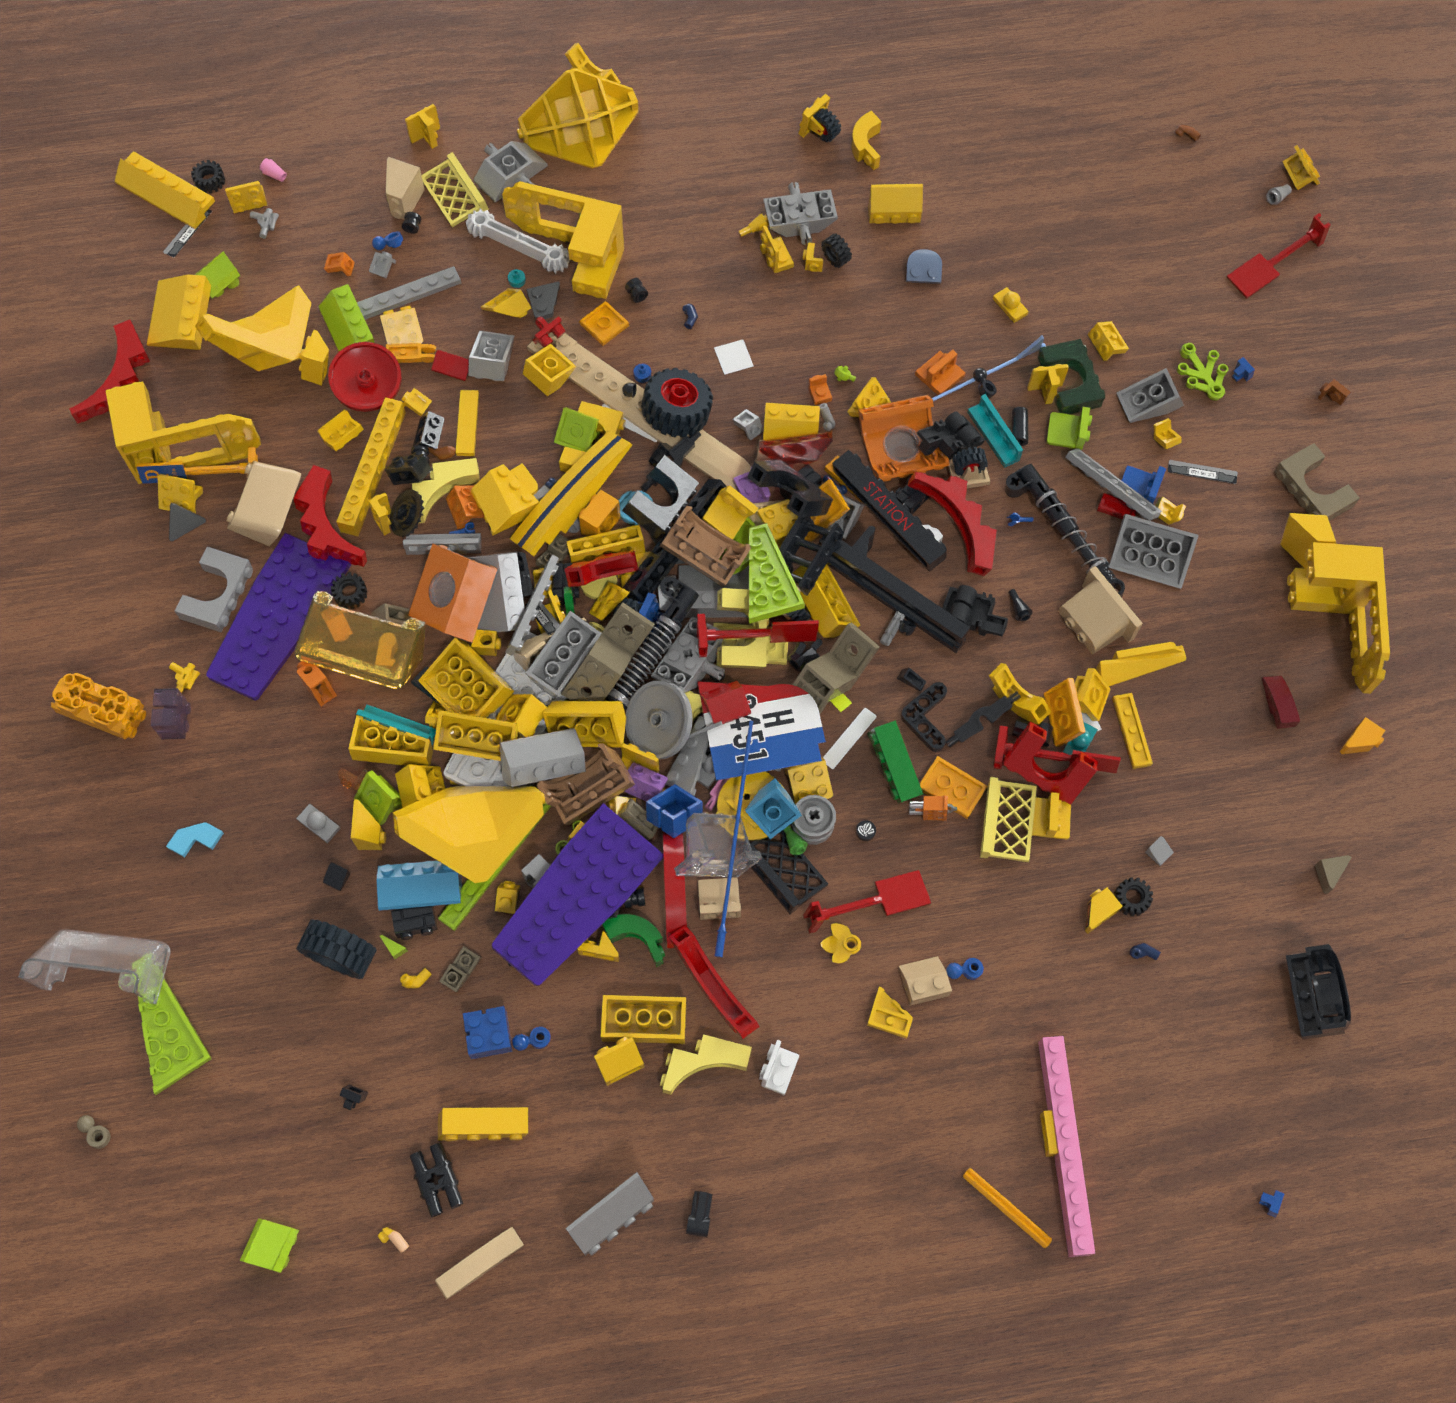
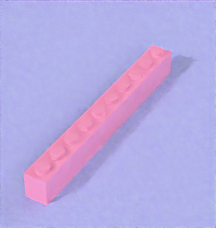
M1043 1037L1038 1044L1047 1108L1052 1110L1058 1154L1054 1157L1068 1256H1090L1095 1254L1064 1037Z

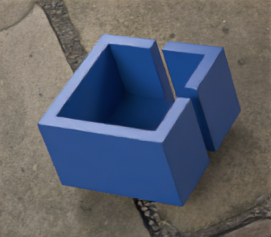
M674 784L646 801L647 821L658 828L662 827V831L675 838L685 832L687 827L691 828L703 820V802Z
M504 1006L486 1009V1014H483L482 1010L463 1013L468 1055L471 1059L513 1052L508 1016Z

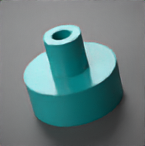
M515 269L509 272L508 282L510 286L520 288L525 284L526 278L523 271Z

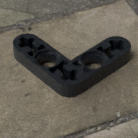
M935 682L903 708L901 714L902 721L933 752L941 751L945 746L946 740L943 734L924 715L938 705L946 696L947 687L940 682ZM935 689L937 691L939 689L942 690L941 695L938 693L932 699L931 696L934 694ZM925 699L929 702V706L921 707L919 701ZM916 708L917 711L914 712L913 718L911 716L907 718V712L910 714ZM921 724L926 725L928 732L921 733L918 730V726ZM938 739L940 740L939 745H938V744H935V745L932 744L934 740H935V741H937Z

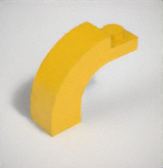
M575 43L565 53V56L573 66L571 69L576 68L610 81L621 83L612 69L603 70L595 66L579 43Z
M871 110L856 122L853 129L851 147L857 162L864 159L866 165L875 170L879 168L880 155L873 149L868 140L880 133L882 121Z
M1001 663L989 675L995 685L992 689L1000 699L1003 696L1009 697L1015 691L1021 696V698L1012 703L1011 708L1018 716L1039 725L1051 713L1044 698L1032 695L1024 690L1017 683L1006 664Z

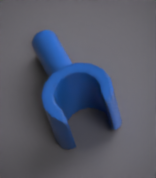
M1013 513L1007 517L1012 519L1008 523L1011 527L1019 522H1033V517H1020L1018 513Z
M469 522L465 525V528L451 531L449 534L475 533V530H468L474 528V523Z

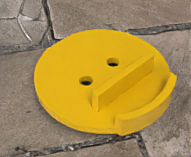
M767 772L746 775L737 835L738 840L746 842L747 840H760L768 837L745 812V809L758 791L774 779ZM742 776L730 778L723 785L717 801L718 811L716 816L723 829L732 837L734 835ZM749 794L750 799L745 800L744 795Z

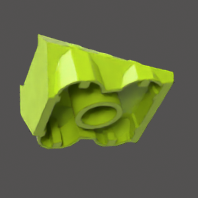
M224 251L195 274L206 276L211 284L210 297L212 299L223 295L224 289L227 287L233 289L239 285L238 278L240 274Z
M258 1218L240 1261L281 1273L282 1269L288 1265V1255L292 1246L295 1245L299 1230Z

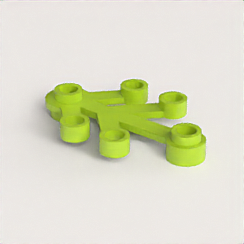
M1184 344L1180 350V355L1185 359H1190L1197 370L1189 368L1186 363H1180L1177 373L1191 376L1186 382V386L1189 389L1207 392L1211 400L1221 399L1225 394L1222 382L1228 372V366L1226 364L1218 366L1216 370L1218 375L1214 382L1211 374L1214 364L1219 358V353L1216 350L1209 352L1205 368L1195 353L1196 348L1194 344ZM1197 378L1204 380L1206 384L1199 383Z

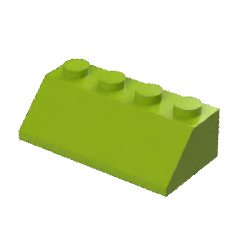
M346 284L331 290L318 307L338 351L358 342L375 343L349 285Z

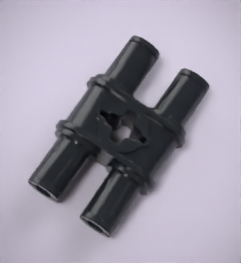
M442 1143L430 1146L435 1162L434 1168H427L421 1151L410 1155L415 1171L414 1180L417 1181L421 1193L420 1198L425 1200L431 1218L443 1213L437 1196L440 1191H445L451 1209L463 1205L457 1187L459 1180H456L451 1166L452 1162L447 1159ZM435 1175L441 1177V1179L438 1180L439 1184L437 1185L433 1182L431 1183V1181L434 1180Z

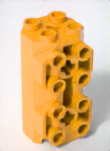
M79 673L66 674L59 680L52 693L55 703L51 702V708L56 713L123 739L135 737L140 722L145 719L147 713L143 710L144 705L141 701L130 697L125 691L113 686L107 688L94 683L91 678Z

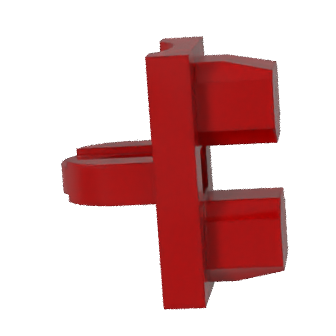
M558 316L548 324L543 317L536 318L535 323L540 331L535 334V338L532 341L535 344L539 343L545 348L553 343V340L549 337L551 332L557 339L563 336L566 331L561 325L562 319Z

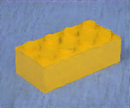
M603 995L602 1042H617L621 1038L627 1037L629 1039L632 1037L636 1043L685 1044L686 997Z

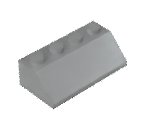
M570 611L525 674L540 689L556 698L602 633Z
M574 728L500 742L503 781L511 787L586 772L584 751Z

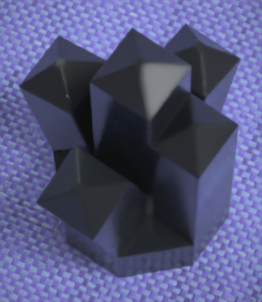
M817 638L816 641L807 645L804 642H798L793 652L787 657L790 665L798 672H801L807 663L819 658L820 655L816 653V650L823 644L822 640Z

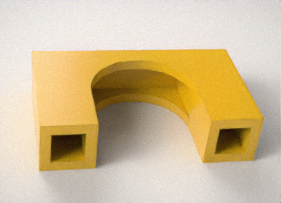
M581 402L578 412L599 419L596 430L600 431L603 436L609 430L620 436L619 433L621 430H624L626 424L622 411ZM564 447L559 460L560 471L567 472L586 452Z

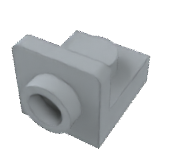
M382 251V254L375 252L369 272L387 278L392 263L396 264V260L392 258V254Z
M747 409L733 418L734 424L746 432L749 440L763 432L760 418Z

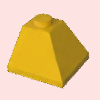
M508 288L482 305L481 309L522 318L531 309V306L521 289Z
M354 799L351 829L353 843L358 850H382V844L386 843V832H383L380 824L358 799Z

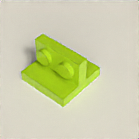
M567 407L563 408L554 443L587 452L591 448L593 440L599 438L600 431L596 430L599 419Z
M372 770L367 772L354 799H358L374 819L382 825L386 822L391 812L402 808L400 794L381 775L377 776Z

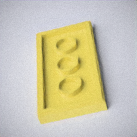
M714 623V627L720 630L754 629L753 625ZM769 636V643L766 645V653L769 654L768 664L787 665L788 642L770 643ZM752 638L723 639L721 646H746Z

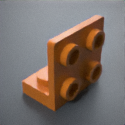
M475 485L454 486L446 497L457 529L465 528V525L471 518H484L482 509L478 507L471 493V489Z

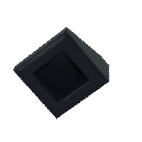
M331 862L323 883L341 891L350 876V872Z

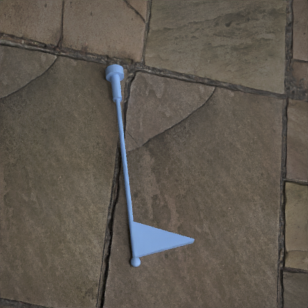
M1040 336L1017 357L987 371V375L1040 349L1044 350L1046 348V344L1043 343L1044 337ZM972 378L940 395L933 397L932 399L933 401H935L939 398H942L974 382L975 380L974 378Z

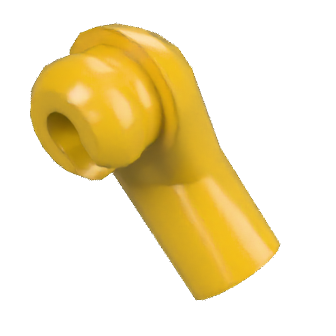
M424 968L417 976L403 974L400 977V982L405 988H420L432 974Z

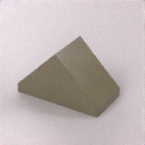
M1346 855L1323 859L1315 865L1322 890L1325 894L1334 889L1350 862L1351 856Z

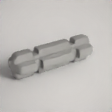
M900 612L894 614L893 619L881 637V644L885 646L890 645L902 620H904V614Z

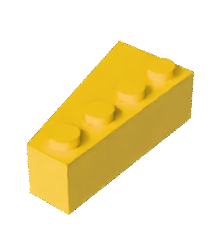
M356 715L348 748L352 760L405 766L408 764L430 766L433 748L429 739L409 732L404 733L398 731L397 728L380 725L377 721H369L362 716Z
M528 1107L442 1108L438 1114V1141H457L463 1139L478 1141L484 1138H488L490 1141H497L505 1137H510V1140H522V1137L528 1134Z

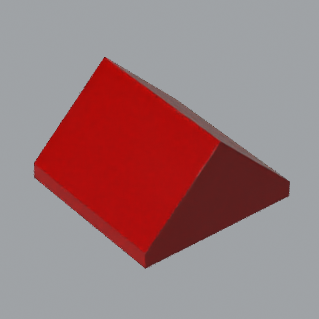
M738 681L701 694L713 724L722 721L723 725L751 714L743 686Z

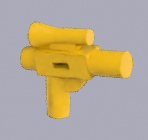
M174 662L170 664L169 669L176 672L177 686L173 692L174 696L180 697L184 689L191 690L195 680L201 674L194 670V664L188 663L185 668Z

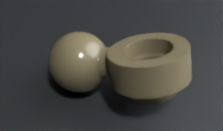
M84 1115L80 1117L77 1121V1128L79 1131L87 1133V1143L96 1149L104 1148L111 1138L109 1130L103 1126H94L95 1121L91 1116ZM103 1135L102 1140L97 1141L98 1137Z

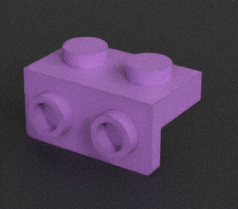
M749 472L733 478L737 491L750 502L761 503L769 501L771 496L769 488L759 487L747 478Z
M632 763L628 772L635 785L624 792L648 801L662 792L668 778L639 764Z

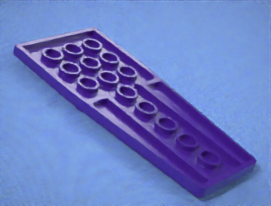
M285 533L254 581L206 673L209 680L252 700H258L320 616V612L325 609L332 597V582H337V576L342 578L341 574H346L351 564L342 559H335L331 555H329L326 561L313 558L309 555L307 542Z
M603 803L562 849L493 941L492 949L534 986H540L626 902L663 859L664 854Z

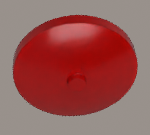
M358 342L346 346L336 354L329 367L328 380L334 396L341 404L355 411L369 412L381 409L385 398L394 399L401 387L402 373L398 360L390 350L377 343Z

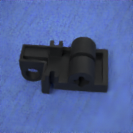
M957 411L951 413L945 421L942 419L939 422L935 421L933 426L917 432V435L922 440L919 449L925 456L932 454L939 447L949 460L953 458L955 453L962 452L961 450L963 449L968 450L970 447L971 449L983 445L985 441L965 416L960 415Z
M961 585L959 588H949L942 607L944 610L968 625L970 630L975 631L976 627H978L979 635L994 634L1003 636L1005 633L1008 618L992 614L996 604L992 594H989V597L986 598L985 592L978 594L973 587Z

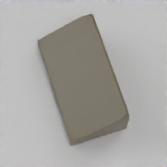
M630 799L618 814L620 818L647 841L654 837L658 827L647 821L646 811L633 799Z

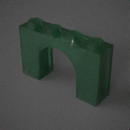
M1081 339L1040 348L1038 360L1041 366L1048 367L1056 364H1068L1069 369L1079 373L1083 379V384L1080 387L1058 392L1055 403L1059 413L1074 414L1081 412L1083 407H1088L1091 410L1102 406L1105 392L1099 385V377L1093 370V362L1091 359L1089 360L1087 347L1083 345Z

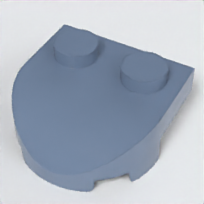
M920 249L911 253L906 264V282L941 284L942 260L936 252L927 249Z

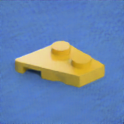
M608 582L589 611V614L602 621L629 592Z
M879 987L867 1026L907 1039L913 1017L906 1010H903L897 1001L891 999L882 987Z

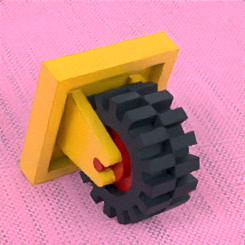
M824 94L821 98L818 97L810 108L807 107L803 111V118L799 124L800 130L798 133L803 138L810 131H813L814 134L817 133L818 138L821 137L822 141L831 142L840 133L841 124H838L840 122L839 119L836 120L837 116L835 114L832 115V111H828L830 97L827 94Z

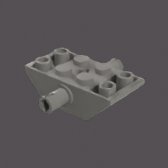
M511 141L499 150L492 143H489V146L486 145L484 149L489 157L484 159L473 180L494 202H497L503 198L502 193L505 188H511L519 181L533 184L529 179L546 168L548 164L526 143Z
M795 182L794 188L793 183H790L788 186L790 195L765 198L763 200L769 227L785 237L800 235L801 243L806 245V240L808 245V243L812 242L810 234L821 232L838 219L832 192L830 189L800 193L799 184Z
M693 616L675 642L667 644L668 649H664L666 655L651 675L652 678L658 681H666L677 685L684 693L696 688L698 682L702 681L706 673L720 680L725 672L724 668L713 664L717 659V648L721 646L723 639L708 641L707 657H699L697 618ZM707 623V629L720 630Z

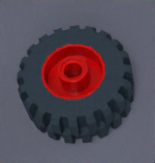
M669 368L664 369L662 372L659 371L650 377L645 386L641 403L642 414L648 424H652V428L656 431H661V434H669L671 437L680 436L681 438L688 434L691 436L696 430L698 432L701 431L707 424L713 403V395L708 384H705V380L698 378V375L694 372L689 373L686 369L678 370V368H673L672 370H669Z

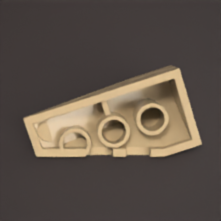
M545 632L525 641L520 651L516 650L514 652L515 661L527 672L554 633L548 635Z

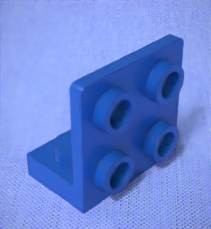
M1127 466L1121 481L1153 504L1166 468L1159 466L1157 472L1151 474Z

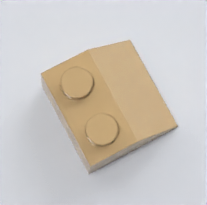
M938 956L899 966L910 1006L948 997L951 994L952 989L947 972Z

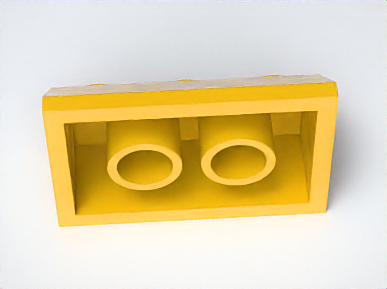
M923 184L871 185L868 204L869 223H920L923 204Z
M766 403L763 440L782 447L817 449L820 406Z

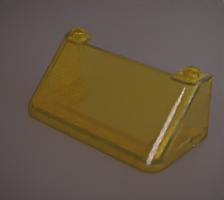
M318 590L312 598L295 647V657L303 662L390 688L403 687L423 660L426 622L410 618L400 625L333 605L332 596L327 592Z

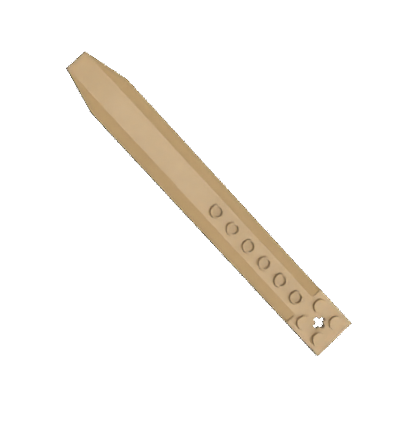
M552 332L549 334V337L556 345L555 348L576 365L568 379L611 409L622 411L624 418L658 442L667 443L673 448L684 438L661 434V431H656L652 428V424H648L641 408L644 394L643 388L636 384L637 391L635 397L625 396L622 387L626 383H634L633 381L579 345L576 340L567 334L558 339ZM533 341L527 346L528 351L532 354L544 348L539 343L535 344ZM704 430L699 431L701 436L694 442L695 447L684 460L711 479H721L726 486L730 485L737 490L733 483V478L750 472L751 466L743 457Z

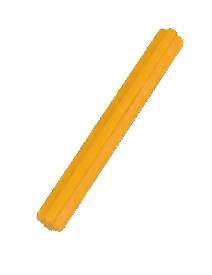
M967 1169L963 1174V1178L1043 1248L1049 1246L1052 1241L1050 1236L973 1169Z

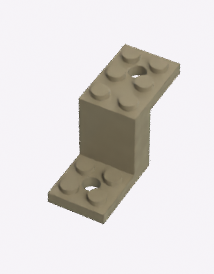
M622 603L561 695L570 701H604L655 624L625 603ZM624 625L631 626L633 631H626ZM583 687H589L592 693L585 692Z
M851 622L847 624L828 653L805 665L793 685L805 690L813 697L819 714H821L830 700L853 687L880 647ZM852 645L856 646L858 650L857 654H854L852 652Z

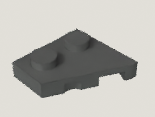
M559 281L527 289L535 321L540 316L544 319L553 317L558 291L560 290Z

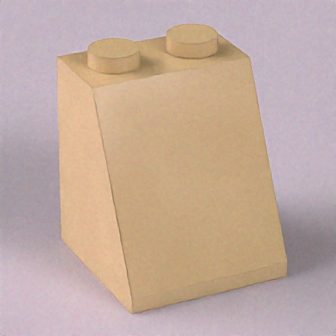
M388 157L386 196L390 212L395 218L405 220V213L413 211L425 190L420 167Z

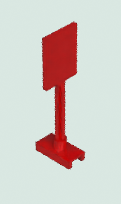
M1318 213L1313 217L1306 235L1270 260H1266L1260 253L1227 275V279L1246 299L1280 276V273L1273 266L1309 241H1313L1318 247L1321 246L1325 241L1331 224L1328 222L1324 225L1320 221L1321 214Z
M697 614L699 657H707L708 641H716V639L770 636V643L816 641L819 620L772 622L771 629L716 631L715 629H707L705 614Z
M1000 726L994 761L995 769H1002L1005 755L1013 746V743H1007V726ZM1039 749L1034 757L1070 761L1071 765L1082 751L1073 750L1072 755H1068L1062 752ZM1083 752L1098 761L1097 771L1117 773L1121 757Z
M916 870L876 881L875 886L879 894L877 896L829 909H821L819 901L811 902L803 914L804 919L810 917L812 922L808 929L809 934L817 932L823 922L829 920L830 917L877 904L883 905L886 916L931 904L920 871Z

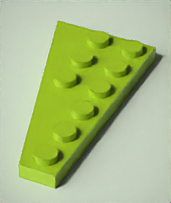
M768 524L749 528V546L751 547L749 551V624L804 609L805 603Z
M149 956L133 966L132 973L139 1000L138 1006L142 1017L146 1052L149 1057L150 1074L154 1085L153 1091L157 1095L212 1058L153 958Z

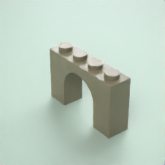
M1313 443L1280 462L1274 472L1308 514L1325 515L1330 521L1353 508L1360 498L1349 484L1328 495L1315 493L1307 486L1304 474L1320 466L1325 458V455Z

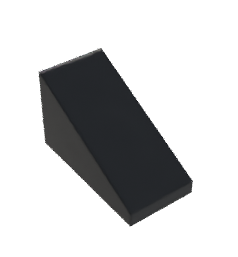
M660 443L648 462L655 467L664 455L669 456V450L672 447L667 443Z
M910 668L902 669L897 677L898 680L918 691H922L926 684V681Z

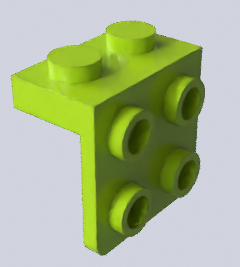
M1083 407L1080 416L1052 412L1049 418L1047 443L1049 445L1073 449L1079 448L1082 450L1085 441L1088 442L1090 438V431H1088V426L1091 425L1092 415H1089L1090 408Z

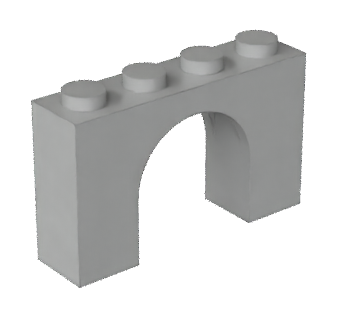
M207 547L199 563L204 571L227 579L226 590L219 598L212 601H201L182 595L175 613L181 620L222 632L229 622L231 612L237 606L239 595L244 592L247 579L252 576L253 567L248 559Z

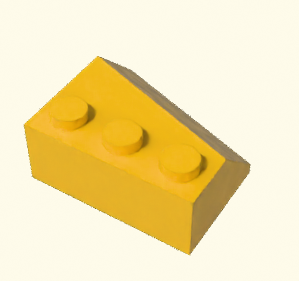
M504 464L490 470L471 489L478 507L484 513L485 522L489 523L491 527L490 532L492 536L524 521L539 503Z

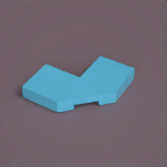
M204 822L177 830L166 847L185 858L196 841L213 850L224 833Z

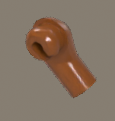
M1180 124L1175 130V133L1180 137L1186 133L1194 141H1197L1201 136L1193 127Z
M446 446L436 450L429 448V452L438 459L445 460L453 457L456 454V449L453 446Z

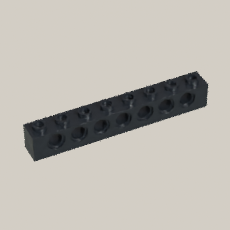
M708 479L687 506H691L692 511L702 519L720 490L727 486L721 479ZM694 527L691 528L686 538H688L689 534L691 533ZM668 532L664 534L638 567L639 569L634 572L623 586L629 592L628 598L644 603L648 593L653 594L661 581L678 562L679 558L660 547Z

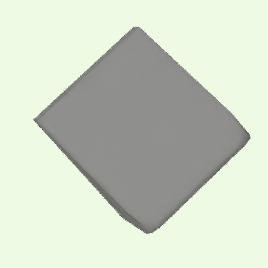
M1160 836L1145 853L1161 866L1174 852L1166 840Z

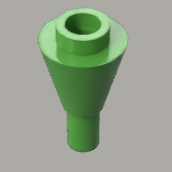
M790 825L783 830L786 834L790 853L792 855L804 853L808 843L793 831Z

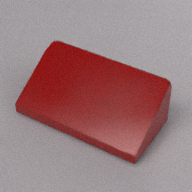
M437 350L431 371L466 381L469 374V359Z

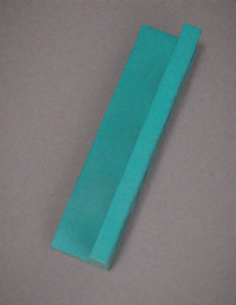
M982 395L979 404L969 408L967 413L1003 467L1006 468L1020 461L1023 448L987 395Z
M366 704L364 710L358 709L356 715L362 716L366 720L377 721L380 725L397 728L398 731L409 732L429 739L431 745L435 741V728Z

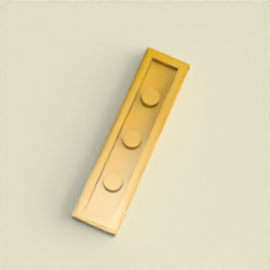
M460 390L456 456H475L478 390Z
M1132 693L1113 696L1112 700L1132 769L1152 766L1153 762Z

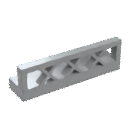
M481 533L420 534L406 536V539L403 540V546L407 555L429 554L432 543L439 546H447L448 550L457 554L481 553Z

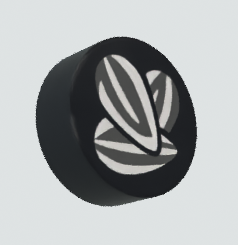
M868 820L861 821L856 828L857 837L862 841H870L874 838L876 834L875 825Z

